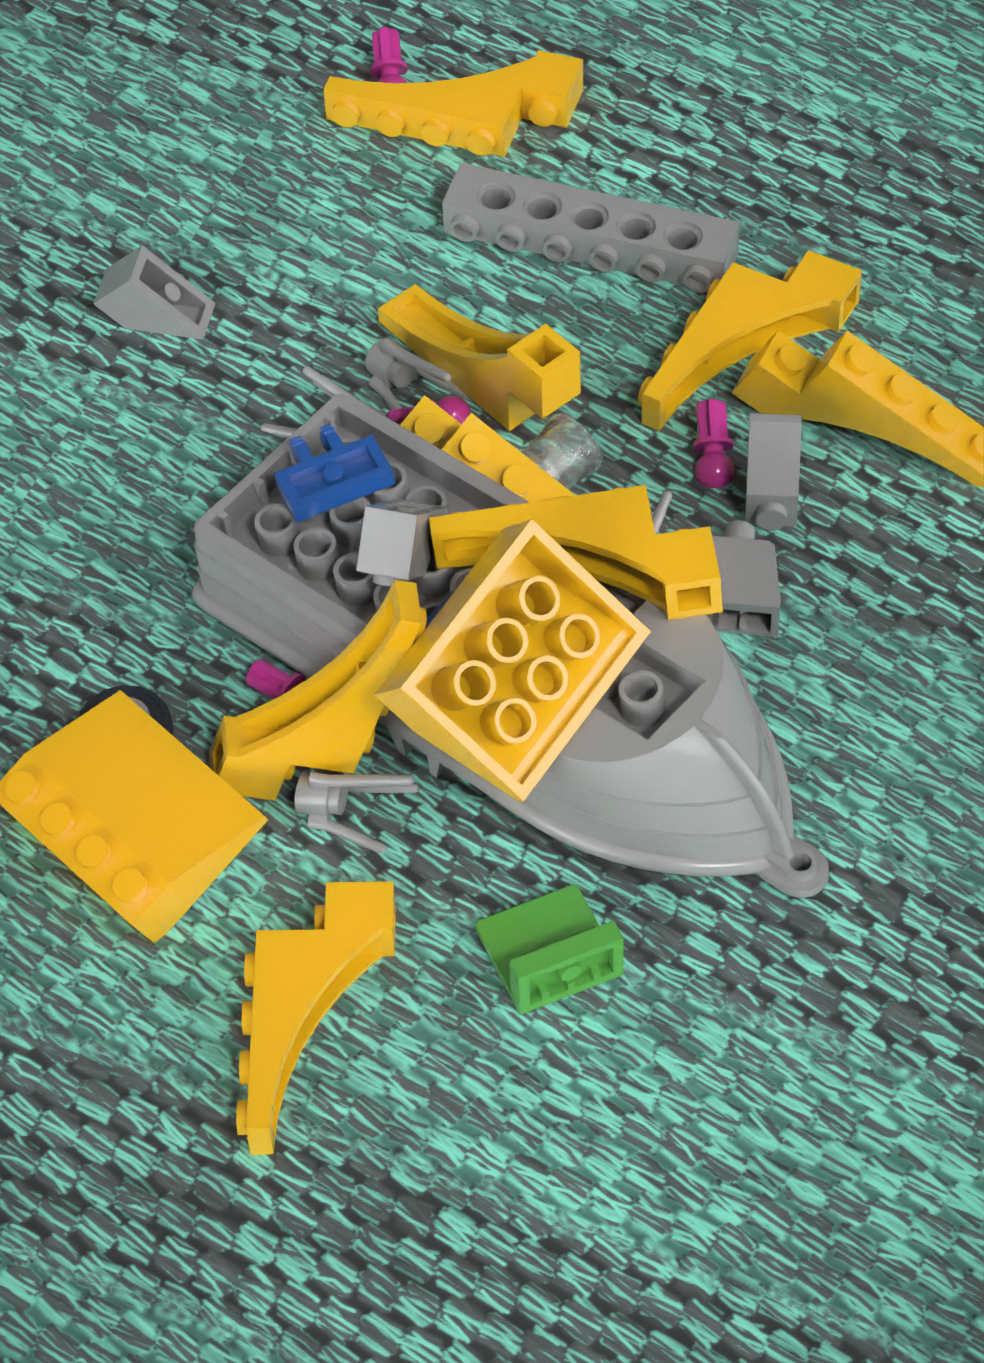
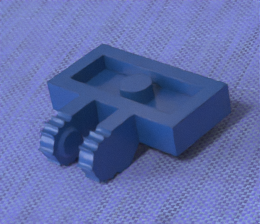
M330 423L320 427L319 432L321 444L327 452L316 457L312 456L307 443L301 436L289 439V446L296 465L275 472L274 475L277 488L297 523L395 484L393 469L373 435L344 445Z

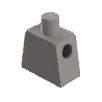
M741 520L731 521L724 528V536H712L721 577L723 612L706 614V616L710 619L717 632L778 637L781 600L775 545L767 540H756L755 528L752 524Z

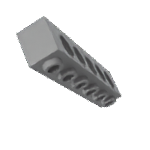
M460 163L442 202L444 233L451 234L460 241L470 242L478 240L497 244L502 249L510 252H517L519 250L543 254L556 262L566 260L592 265L595 269L602 272H611L613 270L638 275L648 282H658L660 280L685 285L688 289L699 293L708 291L714 279H722L731 264L735 263L739 253L740 222L465 163Z

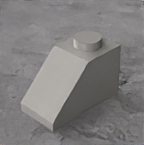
M143 245L106 268L93 302L96 307L126 329L195 339L204 338L216 304Z
M750 413L745 521L752 525H758L765 530H778L784 526H797L802 415Z
M398 498L365 506L356 571L374 574L373 583L390 587L394 580L406 581L424 576L434 552L429 517L448 515L449 507Z

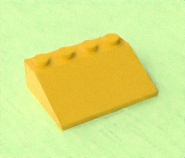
M533 519L503 528L374 696L416 734L518 802H522L651 631Z
M121 690L27 751L0 780V805L126 921L153 943L157 942L172 929L268 821L260 811Z

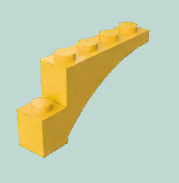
M538 50L535 57L495 71L433 82L384 83L330 76L324 87L326 120L334 121L346 128L359 126L379 130L382 134L389 137L402 135L424 140L432 146L450 145L464 148L479 156L493 154L505 157L522 119L531 120L534 124L541 127L551 125L568 127L583 92V59Z
M809 250L797 267L791 266L787 270L783 281L733 262L722 279H714L708 290L706 302L700 311L694 310L689 315L683 335L677 344L671 343L667 347L661 361V367L655 376H648L644 380L637 400L638 404L642 405V424L660 431L677 408L699 387L724 369L758 352L777 330L790 339L828 329L839 332L860 300L862 270Z
M416 284L378 308L379 322L422 359L450 373V381L508 431H511L534 414L544 419L581 393L580 351L547 324L527 334L502 332L480 325L456 313Z
M777 330L750 359L732 391V394L761 414L802 415V420L823 422L857 430L920 454L956 473L971 484L984 488V427L848 330L820 359Z
M424 395L400 424V426L529 502L555 499L561 496H575V494L472 413L460 424Z
M646 485L615 488L608 491L561 496L555 499L508 504L502 507L454 512L448 515L429 517L437 569L475 565L503 528L533 519L597 581L621 588L653 603L667 612L668 620L723 612L721 577L710 526L655 534Z
M394 580L382 605L363 631L335 659L312 677L285 694L236 717L223 716L209 750L210 769L241 796L272 801L276 800L284 780H291L293 777L295 766L354 774L362 754L369 753L372 749L375 726L379 717H385L389 711V708L374 694L411 648L414 640L419 638L426 627V609L419 605L416 583Z
M326 882L325 904L315 905V930H256L255 953H245L244 960L245 986L253 987V1001H243L242 1033L243 1035H251L250 1050H240L239 1055L240 1085H248V1100H238L236 1110L237 1135H247L250 1155L274 1154L277 1121L288 1081L301 1051L320 1020L341 994L369 967L383 956H395L396 905L394 882Z

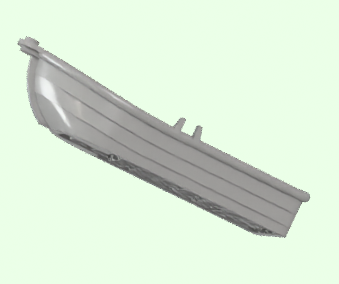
M339 394L332 397L194 524V547L198 559L197 568L200 578L193 587L192 596L196 605L203 611L307 678H310L335 659L363 631L382 605L391 588L390 586L373 583L374 574L356 571L365 506L398 498L449 507L448 514L454 512L502 507L508 504L528 503L529 501L350 395ZM330 423L344 445L373 435L393 469L395 484L297 523L277 488L274 475L275 472L296 465L289 446V439L301 436L307 443L312 456L316 457L327 452L321 444L319 432L320 427ZM433 552L425 575L412 580H406V582L416 583L419 605L426 609L428 617L458 588L475 565L437 569ZM598 581L651 632L522 802H518L416 734L390 709L385 717L380 716L377 723L389 730L398 752L404 756L414 747L427 755L429 772L436 778L448 768L540 831L588 854L642 870L674 875L725 877L758 874L762 880L778 890L797 898H806L819 893L828 882L829 864L824 854L794 835L792 800L788 777L772 731L756 705L738 663L706 615L668 620L667 612L653 603L621 588ZM797 869H805V871H796V870H797Z

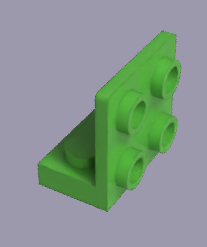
M577 885L567 886L476 922V933L519 1015L623 975L624 938L614 920L603 925L598 924Z

